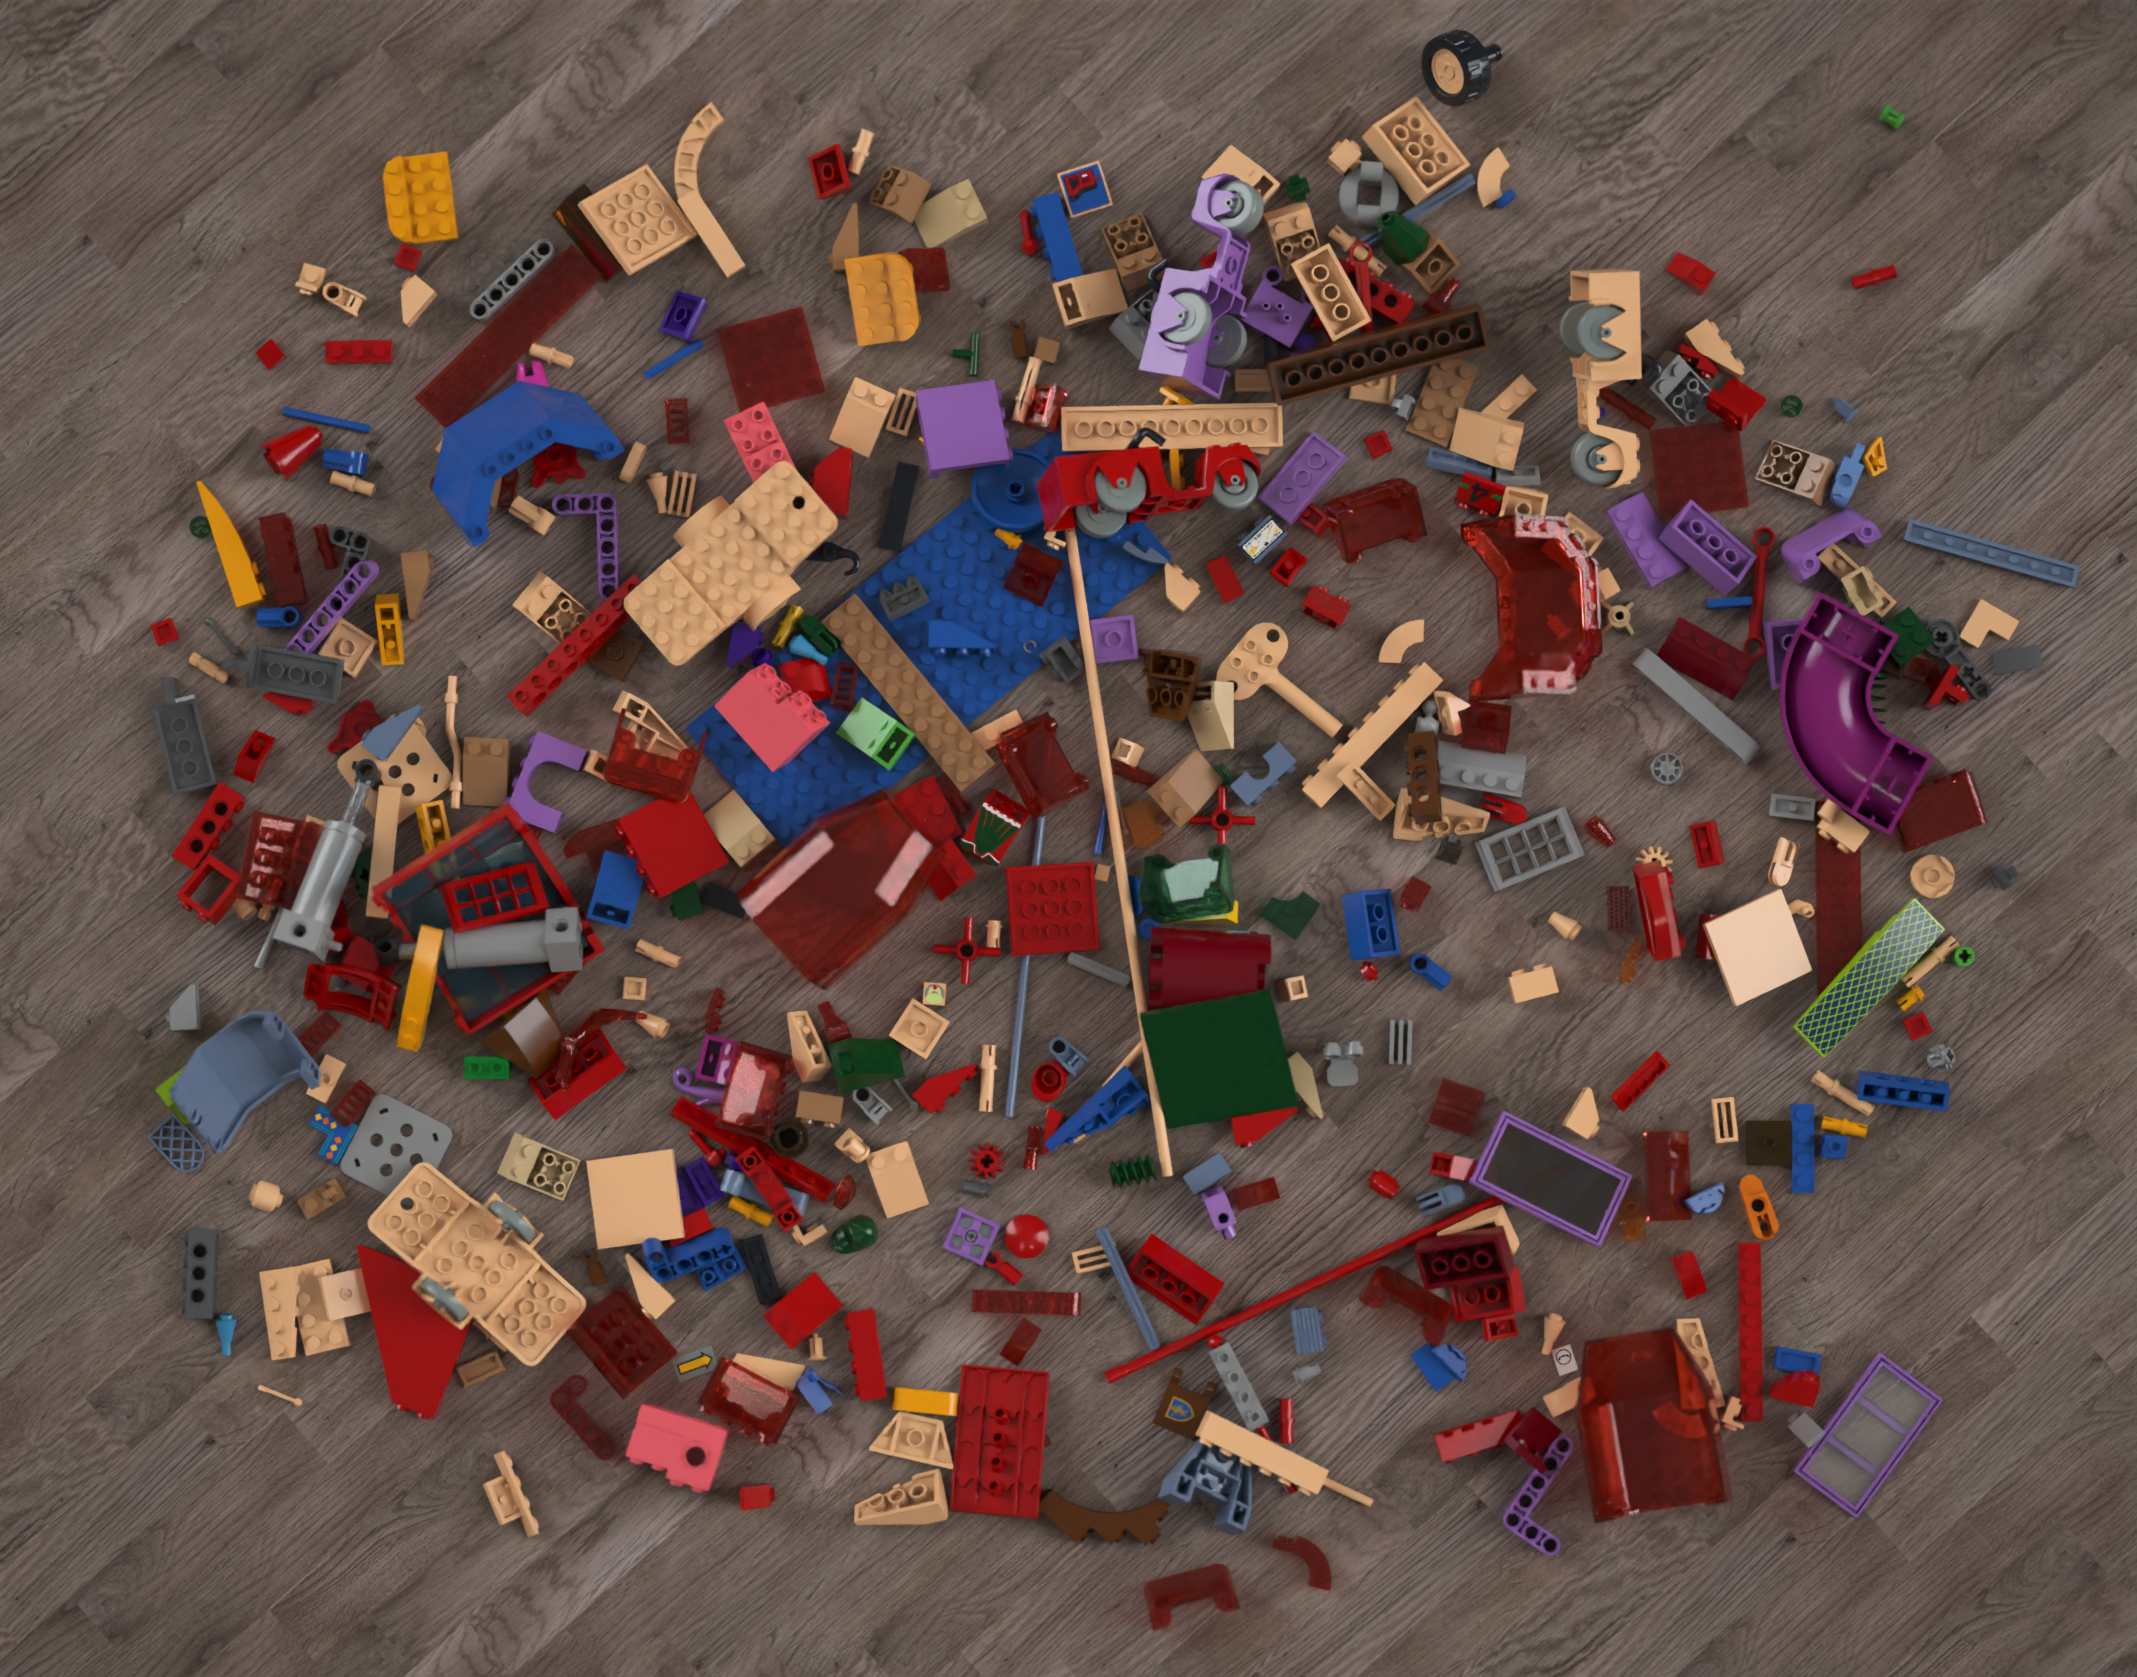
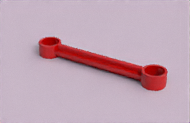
M1357 241L1350 246L1349 257L1355 262L1357 295L1371 319L1369 323L1360 327V334L1373 331L1368 262L1372 258V249L1367 243ZM1360 245H1364L1368 250L1367 257L1362 261L1356 260L1353 257L1354 249Z
M1768 527L1758 528L1751 538L1752 544L1756 548L1755 555L1757 558L1754 563L1748 639L1742 644V652L1755 659L1762 656L1765 652V643L1761 639L1766 577L1769 548L1775 542V534ZM1759 531L1769 533L1771 537L1769 545L1760 546L1756 542L1755 537ZM1750 640H1755L1761 645V652L1758 655L1752 656L1747 653L1746 645Z

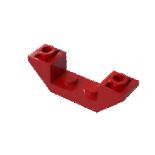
M752 1146L735 1158L774 1212L773 1215L784 1232H787L804 1220L793 1199L755 1146Z

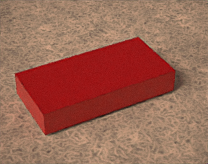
M1226 554L1205 564L1224 604L1244 595Z

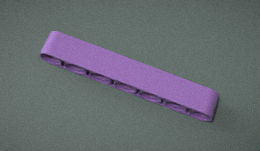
M373 560L358 562L285 648L293 650L294 647H297L302 652L312 653L379 573L377 563ZM364 565L370 569L369 576L364 575L362 571ZM350 581L356 586L354 593L349 590ZM336 598H339L342 602L340 609L335 606ZM322 614L328 618L327 625L321 622ZM309 630L314 634L313 641L307 638Z

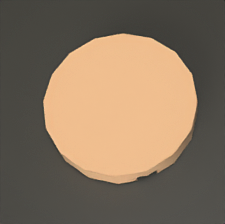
M1926 855L1919 858L1912 866L1910 882L1914 890L1923 897L1939 898L1947 894L1954 884L1955 871L1945 857Z

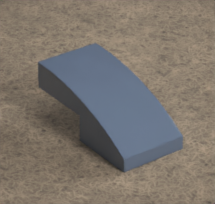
M1129 541L1122 547V550L1128 555L1148 564L1165 566L1168 562L1165 557L1152 547L1149 548L1146 554Z

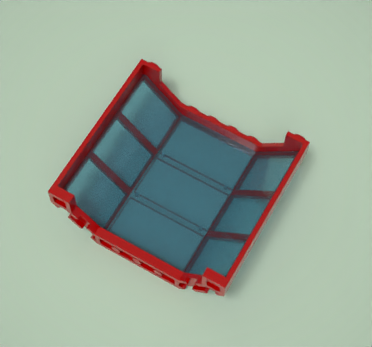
M510 802L373 886L372 891L374 895L371 896L378 908L382 906L385 912H390L393 916L390 918L397 930L399 928L402 929L404 932L402 937L407 944L418 942L422 925L444 930V933L446 927H452L441 895L440 885L526 862L535 863L549 909L577 907L578 911L581 910L574 895L542 846ZM524 872L511 875L515 890L529 887ZM505 877L492 880L496 895L510 892ZM487 882L473 885L477 900L491 896ZM468 887L454 890L458 905L472 901ZM531 891L517 894L521 908L535 905ZM511 895L498 898L502 913L516 910ZM493 900L479 903L483 918L497 915ZM474 905L460 908L464 923L478 919ZM546 910L545 912L502 923L546 920ZM581 911L579 917L584 935V964L605 951L586 915ZM439 957L435 980L455 1012L457 1019L454 1021L460 1031L465 1030L469 1036L571 971L551 972L549 962L448 969L444 957Z

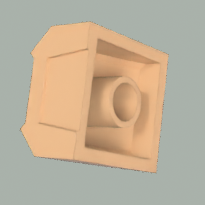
M1507 486L1502 498L1495 532L1501 537L1527 543L1537 542L1541 534L1549 494L1524 486Z

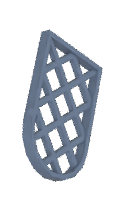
M174 1113L147 1136L150 1142L170 1162V1165L178 1171H195L204 1161L205 1152L202 1144ZM172 1118L171 1126H163ZM176 1119L181 1126H174V1120ZM163 1128H171V1137H163ZM160 1129V1136H152ZM174 1129H182V1137H174ZM185 1130L192 1138H185ZM152 1139H159V1146ZM162 1139H170V1148H162ZM173 1140H181V1148H173ZM184 1140H193L192 1149H184ZM195 1141L201 1149H195ZM162 1150H170V1157ZM173 1151H181V1158L172 1159ZM184 1151H192L191 1160L183 1159ZM195 1152H202L201 1160H194ZM173 1162H180V1168ZM183 1162H191V1169L183 1170Z

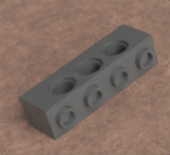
M189 1228V1233L185 1234V1246H188V1255L184 1256V1268H187V1277L183 1279V1291H186V1300L182 1301V1313H185V1318L214 1319L216 1314L219 1229ZM199 1245H203L206 1248V1254L202 1258L196 1254V1248ZM198 1267L203 1268L205 1271V1276L202 1280L197 1279L195 1276V1270ZM198 1289L204 1293V1299L201 1302H197L194 1299V1293Z

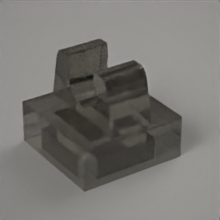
M1445 836L1441 840L1435 858L1456 865L1463 848L1461 840L1458 839L1455 844L1448 841L1449 836Z

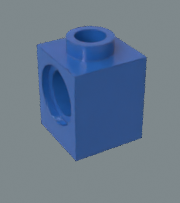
M1821 1135L1820 1157L1846 1159L1847 1137Z

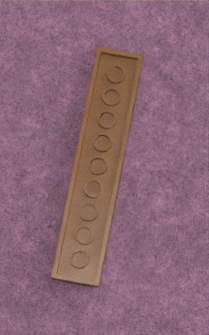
M856 593L821 621L842 642L841 646L961 792L996 764Z

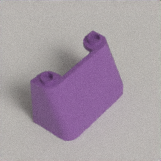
M1846 508L1782 544L1780 554L1796 584L1799 585L1818 572L1820 561L1816 555L1817 552L1846 537L1849 544L1857 542L1866 548L1882 537L1876 525L1856 509Z

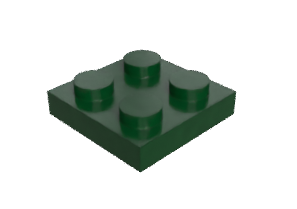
M1909 606L1881 625L1899 635L1889 652L1890 657L1899 668L1936 642Z

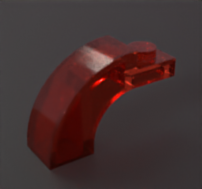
M1279 1535L1278 1539L1273 1538L1272 1548L1297 1554L1306 1561L1309 1568V1586L1330 1591L1332 1582L1330 1566L1317 1545L1300 1535H1297L1295 1543L1291 1542L1292 1538Z

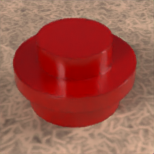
M1364 961L1360 967L1361 973L1369 982L1372 980L1376 981L1378 979L1377 974L1379 973L1377 966L1373 962Z

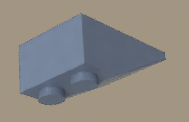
M418 704L374 727L373 730L368 729L361 738L363 741L361 746L380 760L386 762L425 707Z

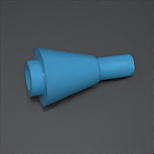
M802 634L791 639L788 646L791 648V654L814 659L822 665L827 663L828 657L819 653Z
M231 1313L219 1314L218 1318H215L220 1340L222 1341V1355H231V1340L237 1318L233 1317Z

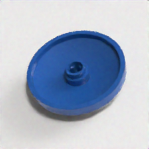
M1012 449L1013 460H1010L1008 469H1005L1004 463L981 466L976 469L972 479L971 495L975 509L987 523L1008 532H1025L1044 524L1037 483L1049 468L1050 463L1034 452L1024 449Z

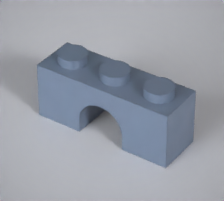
M1280 742L1262 757L1269 767V774L1266 778L1261 780L1254 779L1246 771L1230 785L1229 788L1246 807L1250 804L1253 807L1263 799L1261 794L1268 789L1271 792L1279 784L1277 780L1283 774L1287 777L1296 769L1294 764L1297 761Z

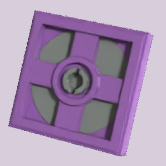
M960 1207L942 1248L983 1266L1001 1225Z

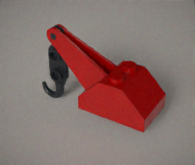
M838 447L814 468V473H810L809 477L811 488L829 507L837 519L848 520L854 457L852 448ZM823 542L805 559L808 561L833 562L842 558H850L854 565L850 571L844 572L845 576L855 574L860 567V558L854 551L844 549L832 542Z

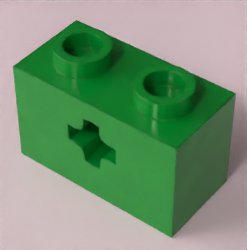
M464 1057V1079L511 1080L512 1062L505 1057Z

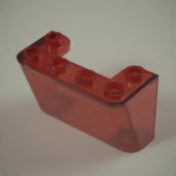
M1966 768L1951 774L1952 779L1947 780L1946 776L1933 781L1935 785L1927 788L1925 784L1917 786L1894 827V832L1903 854L1988 822L1972 771L1968 772Z
M739 1041L714 1126L766 1142L768 1137L772 1138L775 1130V1125L772 1124L773 1115L777 1116L780 1103H777L779 1094L783 1095L787 1082H784L783 1079L787 1073L791 1074L794 1061L791 1060L792 1055Z
M721 1356L697 1404L701 1405L699 1410L710 1416H712L713 1412L720 1415L719 1421L729 1426L735 1423L741 1427L740 1432L749 1437L755 1434L760 1437L759 1442L771 1447L772 1444H778L801 1397L736 1362Z

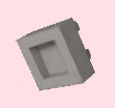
M1405 394L1403 400L1393 397L1390 406L1393 410L1398 411L1397 416L1400 420L1409 422L1417 402L1412 396Z

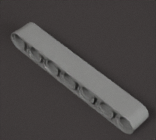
M1646 648L1633 662L1632 667L1742 763L1748 765L1761 750V746L1651 650Z

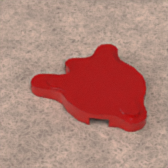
M554 442L533 456L536 468L531 484L536 488L542 487L550 476L554 477L557 484H562L569 477L582 480L586 476L585 469L577 462L575 446Z
M364 700L359 706L344 714L339 723L337 736L327 745V750L330 753L336 754L345 748L350 750L362 741L361 738L368 729L373 730L374 727L382 724L371 701Z

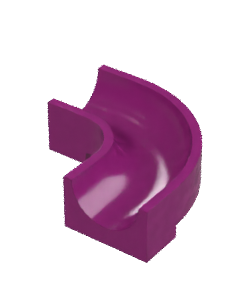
M1817 591L1788 645L1782 664L1779 684V705L1784 733L1798 764L1810 781L1827 798L1851 815L1890 835L1934 758L1929 753L1887 731L1879 723L1872 709L1870 696L1873 680L1899 635Z

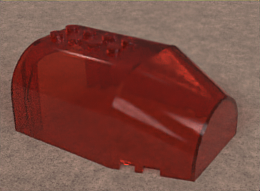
M886 786L818 816L736 892V895L750 918L791 964L814 985L823 990H828L840 982L914 913L947 851L890 788Z
M1676 1327L1653 1328L1584 1341L1575 1417L1594 1523L1615 1521L1624 1516L1701 1503H1705V1506H1711L1732 1501L1733 1496L1713 1387Z

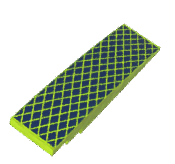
M1915 898L1911 899L1898 915H1893L1880 931H1876L1792 1028L1822 1058H1825L1905 975L1945 928Z

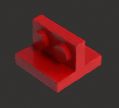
M1951 664L1944 669L1923 703V707L1931 710L1937 707L1942 698L1957 707L1967 701L1970 695L1965 693L1966 689L1956 683L1954 686L1951 684L1959 671L1958 667Z

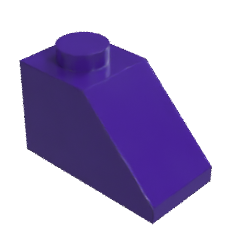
M733 624L727 661L728 668L733 669L751 656L758 649L759 645H763L764 632H761L760 626H757L756 630L752 631L747 624Z

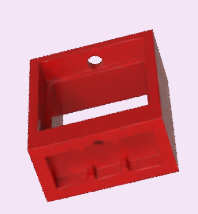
M209 854L176 896L181 901L179 905L188 912L193 910L197 913L196 917L203 923L207 924L209 921L216 926L238 896L248 886V883L237 872ZM213 870L231 884L208 911L190 899V897Z

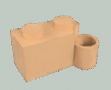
M1827 799L1817 813L1822 818L1816 826L1820 830L1818 834L1828 841L1830 839L1837 843L1836 847L1845 854L1848 852L1851 854L1855 853L1870 833L1867 828L1829 799Z

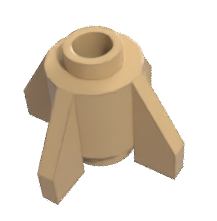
M1603 601L1600 606L1608 612L1606 615L1608 625L1600 634L1603 636L1610 628H1623L1631 636L1634 630L1629 624V609L1634 603L1631 601L1626 607L1622 605L1612 607ZM1620 613L1622 615L1621 620H1617L1615 614Z

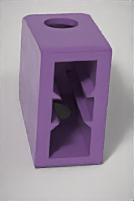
M1221 1185L1201 1192L1200 1195L1216 1231L1221 1230L1225 1240L1236 1236L1233 1224L1237 1223ZM1221 1213H1225V1216L1223 1218H1219L1218 1216Z

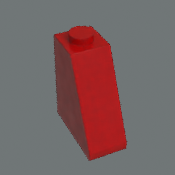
M1433 1151L1429 1173L1469 1182L1479 1161ZM1489 1164L1482 1179L1496 1186L1500 1177V1166Z

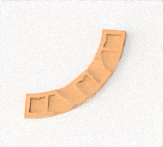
M712 102L694 117L678 146L674 167V180L678 199L694 189L700 195L697 184L699 155L710 134L724 122L723 117Z

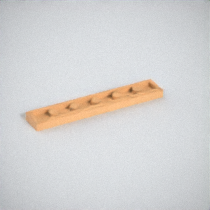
M378 786L365 917L388 919L389 911L385 912L382 906L378 908L371 896L374 895L372 887L393 874L401 788ZM391 889L386 892L389 895V897L391 895Z

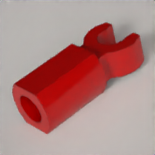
M994 1251L992 1254L997 1257V1262L991 1264L986 1260V1265L990 1268H997V1273L1015 1286L1024 1274L1008 1261L1004 1263L1000 1254Z

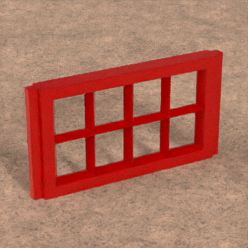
M534 862L502 868L447 882L439 886L454 934L545 912L546 909H549V904ZM524 872L529 887L515 890L511 875ZM505 877L510 892L496 895L492 880ZM487 882L491 896L477 900L473 885ZM468 887L472 901L458 905L454 890ZM531 891L535 905L521 908L517 894ZM511 895L516 910L502 913L498 898ZM493 900L497 915L483 918L479 903ZM474 905L478 919L464 923L460 908Z

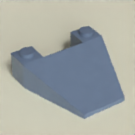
M1199 1439L1164 1478L1158 1498L1177 1508L1189 1503L1192 1493H1195L1220 1506L1213 1527L1231 1536L1245 1532L1252 1508V1465L1249 1467L1239 1462L1240 1457L1235 1454L1229 1457L1219 1452L1221 1447L1214 1444L1212 1447L1199 1442Z

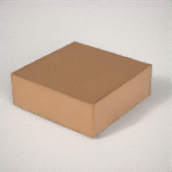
M1039 337L1034 358L1055 365L1061 343Z

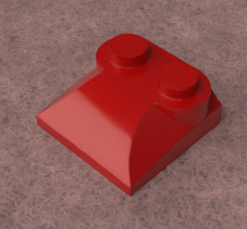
M809 658L788 661L779 665L782 682L790 686L793 694L801 690L811 698L812 702L833 697L825 665Z

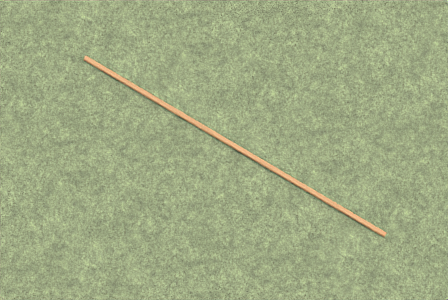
M1064 530L1162 1177L1173 1176L1164 1112L1139 1013L1148 1011L1076 530L1073 532Z

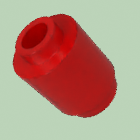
M1381 1168L1378 1171L1374 1169L1367 1178L1369 1182L1368 1187L1384 1199L1387 1197L1391 1200L1401 1187L1395 1178Z

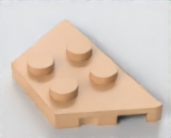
M899 1411L869 1447L870 1451L953 1469V1461L942 1420Z

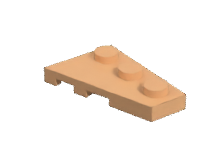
M737 1353L726 1373L785 1405L796 1386L795 1380L801 1377L807 1365Z

